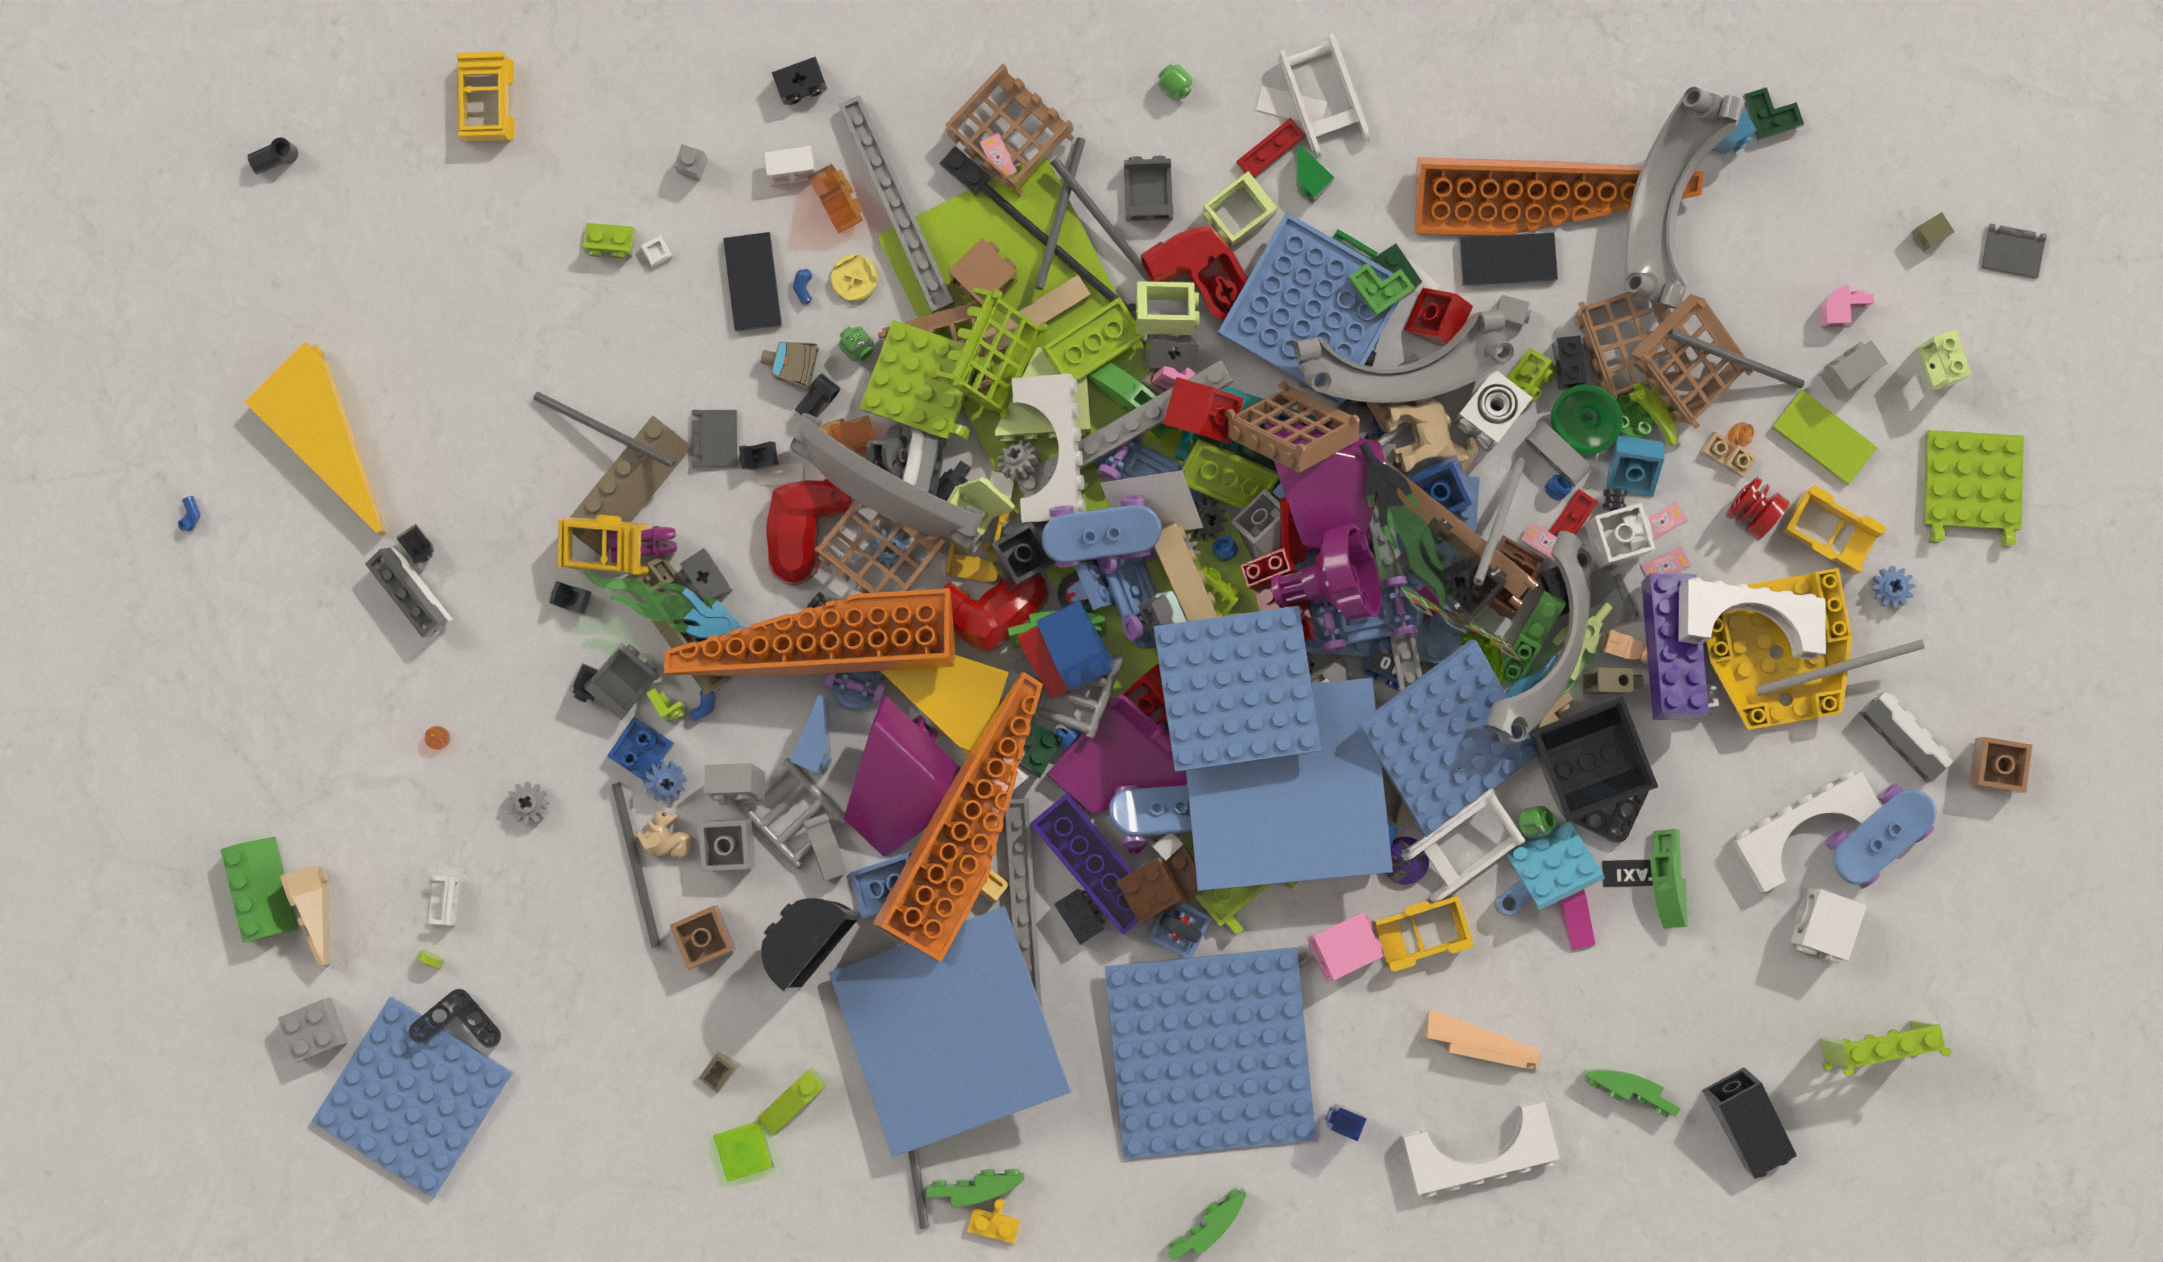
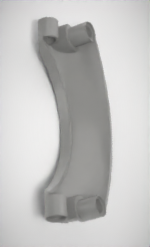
M1692 86L1685 91L1662 126L1644 162L1630 206L1624 255L1625 289L1628 292L1672 309H1676L1682 303L1688 282L1679 264L1675 243V226L1680 201L1691 176L1701 161L1718 143L1737 129L1745 100L1731 95H1724L1723 98L1715 93H1707L1696 86Z
M1501 309L1474 313L1460 331L1442 348L1421 360L1395 367H1372L1350 361L1334 352L1321 337L1294 342V354L1299 370L1303 372L1304 381L1312 389L1344 399L1379 403L1415 401L1460 388L1509 362L1513 358L1515 350L1513 345L1507 342V335L1501 333V330L1505 328V316ZM1503 345L1502 352L1497 354L1498 348ZM1321 374V380L1318 383H1314L1315 377Z
M802 414L793 433L794 438L790 445L791 451L812 462L837 488L866 507L895 522L927 535L950 541L972 554L977 551L983 540V535L977 531L985 515L981 510L970 505H965L964 508L958 507L894 476L820 429L821 420L810 414Z
M1560 531L1551 552L1562 573L1568 593L1570 611L1567 637L1557 661L1543 679L1529 690L1517 696L1493 703L1484 727L1490 732L1498 734L1499 740L1506 746H1513L1524 740L1550 711L1566 687L1582 650L1590 608V566L1592 564V556L1588 551L1582 549L1586 544L1570 532ZM1511 728L1516 732V739L1512 738Z

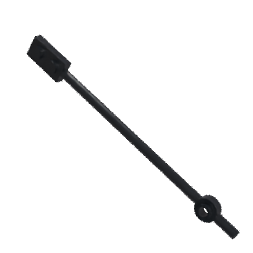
M954 146L940 162V166L975 196L981 190L1046 246L1049 236L989 186L987 182L991 179L990 175ZM1056 244L1054 254L1109 302L1118 298L1107 286ZM1123 301L1129 312H1136L1135 303L1127 305Z

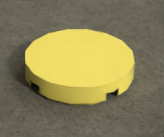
M851 254L842 257L835 263L831 274V283L834 291L844 300L851 302L866 300L877 287L878 275L875 266L869 259Z

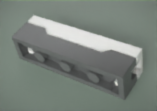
M911 428L912 439L911 444L907 446L906 450L908 459L906 467L902 470V480L936 496L947 440Z
M396 546L379 549L365 563L422 638L437 635L453 620Z
M1886 692L1878 693L1859 714L1925 782H1933L1946 767L1953 763L1949 758L1950 753L1942 745L1938 746L1932 740L1933 736L1927 729L1920 728L1915 723L1916 718L1907 710L1904 711L1898 705L1899 700L1893 694H1887Z

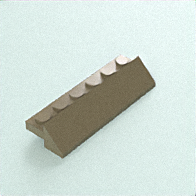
M652 415L634 439L675 459V466L670 468L627 446L570 517L596 519L598 515L619 516L622 522H632L690 451L692 446ZM573 527V535L602 556V530ZM607 530L606 553H607L608 550L610 549V541H609V532H608V530Z
M664 555L645 565L648 566L649 570L647 575L629 574L622 580L671 648L691 642L698 643L708 640L686 634L689 625L699 626L692 621L683 620L694 607L682 596L687 586ZM692 675L706 695L715 690H720L737 677Z

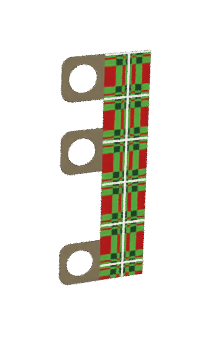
M1401 587L1410 603L1418 610L1433 616L1429 610L1430 608L1441 614L1450 626L1467 633L1463 627L1465 626L1494 641L1503 653L1520 661V658L1507 640ZM1414 603L1423 606L1427 611L1421 610ZM1448 620L1455 622L1461 629L1453 626ZM1502 647L1511 651L1515 656L1505 652Z

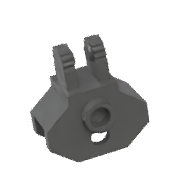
M893 425L888 429L889 431H887L885 437L868 441L865 447L866 460L875 464L876 460V466L902 479V470L906 467L907 451L905 448L908 439L902 434L901 426Z

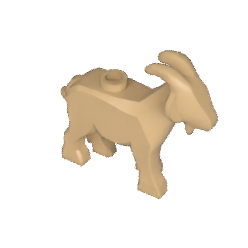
M1429 397L1415 400L1416 405L1413 406L1402 404L1387 407L1390 417L1384 418L1386 431L1390 433L1400 423L1412 424V432L1416 440L1409 445L1392 449L1394 462L1402 461L1403 473L1410 471L1420 461L1428 459L1445 460L1457 455L1464 472L1470 467L1478 453L1476 439L1465 437V449L1455 444L1451 440L1449 431L1451 426L1450 417L1448 414H1445L1444 407L1434 398Z

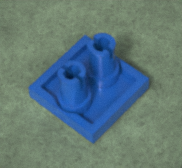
M633 716L607 757L645 781L649 779L645 776L644 772L653 771L651 768L652 763L659 767L660 760H664L674 742Z

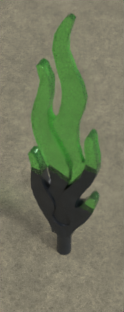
M1367 441L1359 445L1367 461L1366 497L1370 507H1374V499L1377 492L1379 497L1378 518L1380 528L1395 549H1398L1399 546L1396 538L1390 531V527L1400 535L1405 544L1411 568L1417 575L1434 587L1438 594L1440 607L1443 608L1445 606V591L1442 582L1428 568L1419 548L1420 540L1425 544L1433 565L1440 570H1444V566L1437 558L1432 532L1427 523L1399 498L1397 488L1404 493L1409 502L1414 506L1419 507L1420 503L1412 493L1410 485L1404 476L1384 464L1379 458H1376Z

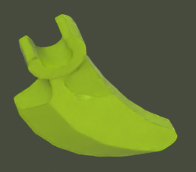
M1642 382L1634 384L1633 387L1636 392L1629 394L1631 400L1640 403L1650 414L1662 431L1669 446L1676 445L1678 442L1675 419L1670 414L1672 412L1670 407L1661 402L1658 397L1660 394L1657 390L1651 387L1647 391L1646 386Z

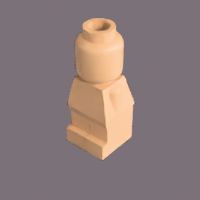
M1606 630L1600 652L1632 662L1639 659L1641 663L1648 665L1646 643H1642L1641 639L1631 635Z

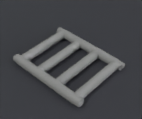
M1117 654L1115 657L1111 656L1113 659L1112 672L1108 673L1106 679L1099 677L1088 682L1102 688L1098 701L1069 691L1056 696L1057 698L1094 710L1089 724L1045 709L1044 706L1048 694L1043 686L1035 714L1032 718L1039 719L1042 717L1085 732L1086 736L1093 739L1124 657Z
M787 757L782 763L783 766L765 783V796L789 773L798 780L799 784L763 819L752 810L757 804L748 805L740 802L737 807L747 818H752V824L790 864L798 869L802 864L801 860L812 851L810 840L795 854L785 843L804 826L803 821L811 819L822 807L832 816L829 820L832 831L839 824L841 826L845 824L846 821L836 806ZM807 790L816 801L786 830L777 836L768 826Z

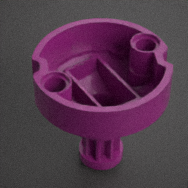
M1354 523L1326 531L1316 565L1302 568L1300 572L1285 576L1282 574L1276 575L1271 580L1273 596L1280 608L1290 607L1292 603L1307 599L1313 601L1326 598L1350 622L1377 616L1381 610L1382 593L1376 561L1368 547L1366 536Z

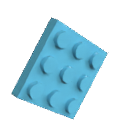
M1570 821L1554 828L1549 835L1533 838L1506 853L1507 859L1539 911L1605 879L1600 867Z

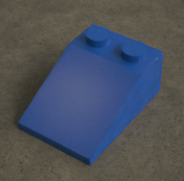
M1457 455L1408 477L1451 513L1472 505L1476 499ZM1395 505L1406 531L1425 524L1403 505Z
M1080 600L1037 620L1038 627L1055 666L1069 691L1112 672L1113 659Z

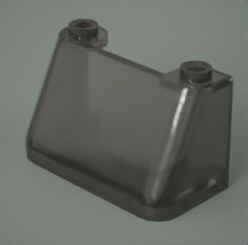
M1434 517L1395 561L1420 580L1449 606L1454 613H1457L1458 618L1467 626H1473L1508 583L1505 579L1508 575L1498 566L1493 568L1489 565L1484 579L1488 584L1481 587L1484 594L1477 596V599L1473 601L1466 599L1460 602L1459 594L1452 597L1453 589L1445 587L1450 583V580L1444 578V575L1451 573L1447 567L1455 564V561L1459 559L1465 561L1469 558L1472 559V565L1480 563L1481 557L1451 531L1453 526L1447 520L1442 518L1439 521Z

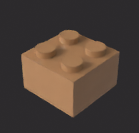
M1989 737L1975 738L1969 785L2012 793H2025L2027 790L2032 744Z
M718 905L709 907L669 925L688 970L736 950Z

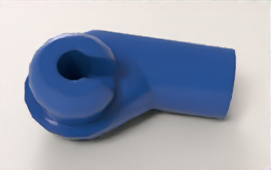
M809 269L797 271L793 283V290L802 305H806L813 300L806 289L807 282L812 279V273Z

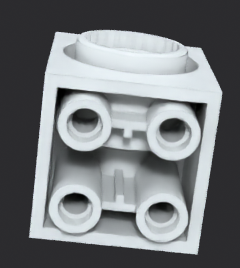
M1494 370L1454 420L1457 424L1456 428L1465 435L1471 434L1476 438L1477 444L1483 449L1488 447L1492 450L1528 405L1532 397L1500 372ZM1490 404L1495 405L1498 408V411H1494L1490 407Z
M1642 503L1594 516L1585 523L1599 569L1644 556L1655 550L1651 524L1644 513Z
M1808 889L1797 911L1795 929L1790 943L1797 945V951L1809 955L1819 953L1820 959L1831 963L1839 964L1840 960L1849 961L1867 905L1822 889Z

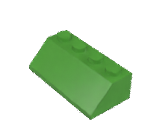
M276 837L244 842L220 849L242 942H253L298 930L293 907L288 901L280 876L284 875V869Z

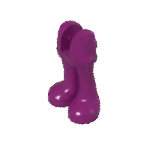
M653 526L651 529L641 531V542H650L649 545L641 546V557L652 555L659 557L676 552L677 543L666 541L676 537L675 528ZM608 530L612 563L617 564L618 531Z

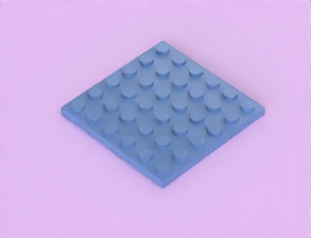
M1286 212L1217 335L1308 386L1304 381L1303 372L1299 370L1295 358L1294 342L1321 337L1340 356L1364 365L1400 300L1375 317L1347 278L1367 263L1382 282L1394 273ZM1321 374L1315 377L1314 383H1318L1321 380ZM1320 393L1339 405L1345 400L1344 398Z
M1299 606L1153 627L1175 772L1322 751Z
M1473 639L1358 723L1360 730L1423 836L1427 838L1429 834L1437 830L1451 817L1457 815L1468 804L1474 802L1489 789L1497 787L1537 756L1534 743L1529 734L1521 742L1513 746H1506L1501 743L1498 734L1490 732L1484 727L1493 703L1506 699L1508 696L1477 641ZM1511 728L1512 738L1516 739V732Z
M389 997L311 1122L425 1194L435 1198L513 1072L445 1029H441L425 1043L418 1044L413 1042L409 1036V1029L422 1015L394 997ZM426 1018L424 1021L427 1022V1025L421 1029L418 1026L415 1027L416 1033L414 1036L420 1035L423 1038L426 1036L425 1030L428 1027H431L432 1030L436 1027L432 1026Z

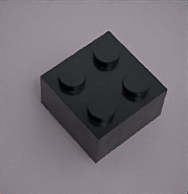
M1032 522L991 543L985 551L1010 592L1050 570L1056 563L1044 551L1042 538Z

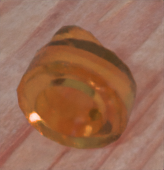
M1745 422L1733 425L1728 432V440L1742 447L1749 445L1754 436L1753 426Z
M433 726L426 730L424 739L428 747L440 750L445 748L450 742V734L442 726Z

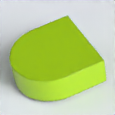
M421 949L417 956V960L433 968H441L445 961L425 949Z

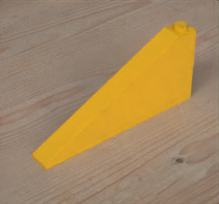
M304 342L244 403L377 534L384 536L386 530L329 363L322 357L325 352L316 344L311 346Z
M955 655L954 667L879 671L957 747L962 748V754L965 755L970 754L997 711L1009 674L1007 671Z

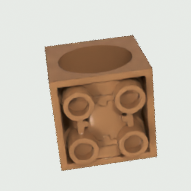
M983 238L948 271L951 282L979 308L982 307L985 300L972 292L974 287L989 290L993 293L995 289H998L1002 292L1003 296L1017 283L1015 264L1007 257L1003 259L998 253L1000 251L999 248L992 241L987 243Z

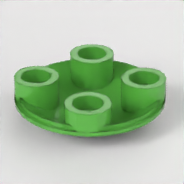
M1627 394L1620 395L1617 402L1623 415L1621 434L1631 438L1645 437L1651 432L1654 420L1640 403L1632 401Z

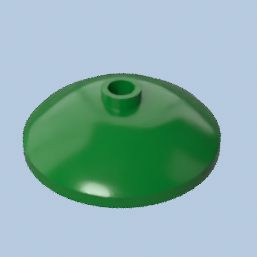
M1584 384L1569 388L1559 396L1552 408V429L1579 454L1590 455L1605 451L1613 445L1622 430L1623 415L1617 400L1608 391L1595 385ZM1586 412L1593 413L1594 418H1588Z

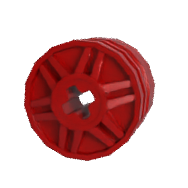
M1758 476L1738 492L1725 515L1732 519L1739 512L1740 514L1735 521L1737 525L1748 519L1750 522L1745 531L1757 541L1762 539L1771 530L1790 504V501L1778 492L1768 499L1766 497L1770 489L1768 484L1758 491L1757 489L1762 483V479Z

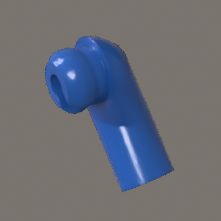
M188 496L182 499L187 513L184 518L178 521V527L182 531L193 530L201 516L194 497Z
M703 690L700 691V706L689 712L695 722L713 712L716 701L715 692L706 695Z

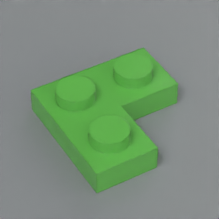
M1368 263L1347 278L1375 317L1415 288L1401 269L1382 282Z

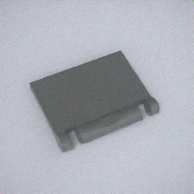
M1990 223L1987 230L1981 268L2038 278L2047 234L2041 233L2039 242H2035L2036 232L2000 225L1998 234H1994L1996 225Z
M692 410L693 416L702 415V420H692V456H702V461H693L692 467L737 466V410Z
M1617 564L1590 574L1589 616H1594L1605 602L1613 607L1601 622L1603 625L1600 628V632L1639 616L1637 611L1629 615L1627 614L1626 609L1635 605L1621 573L1612 577L1609 571L1618 568Z

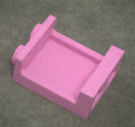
M1364 912L1355 914L1351 918L1306 937L1326 982L1336 980L1383 957L1382 944L1378 938H1375L1372 932V922L1368 916H1365Z

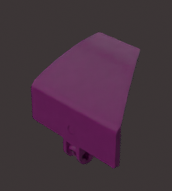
M1268 421L1264 423L1266 431L1276 426ZM1293 423L1289 426L1302 430L1309 425L1304 426ZM1327 424L1325 426L1331 430H1334L1333 425ZM1282 429L1274 433V435L1285 439L1292 435V433ZM1314 429L1307 434L1317 439L1326 433ZM1299 437L1291 443L1306 445L1310 442ZM1359 438L1355 443L1300 473L1274 461L1288 502H1291L1289 508L1302 545L1321 548L1327 530L1351 523L1356 524L1364 535H1367L1378 494L1376 492L1375 495L1366 496L1367 461L1359 445L1368 441L1375 457L1385 464L1380 442Z
M1122 693L1106 705L1094 738L1091 739L1086 736L1085 732H1082L1047 773L1051 780L1090 814L1109 809L1110 802L1116 795L1115 790L1122 786L1133 785L1138 786L1140 789L1185 786L1187 784L1186 771L1175 772L1169 732L1164 728L1165 725L1162 722L1157 725Z
M887 696L881 699L872 723L843 818L882 856L892 853L928 826L943 797L961 769L935 744L938 731L935 728H930L921 715L911 720Z

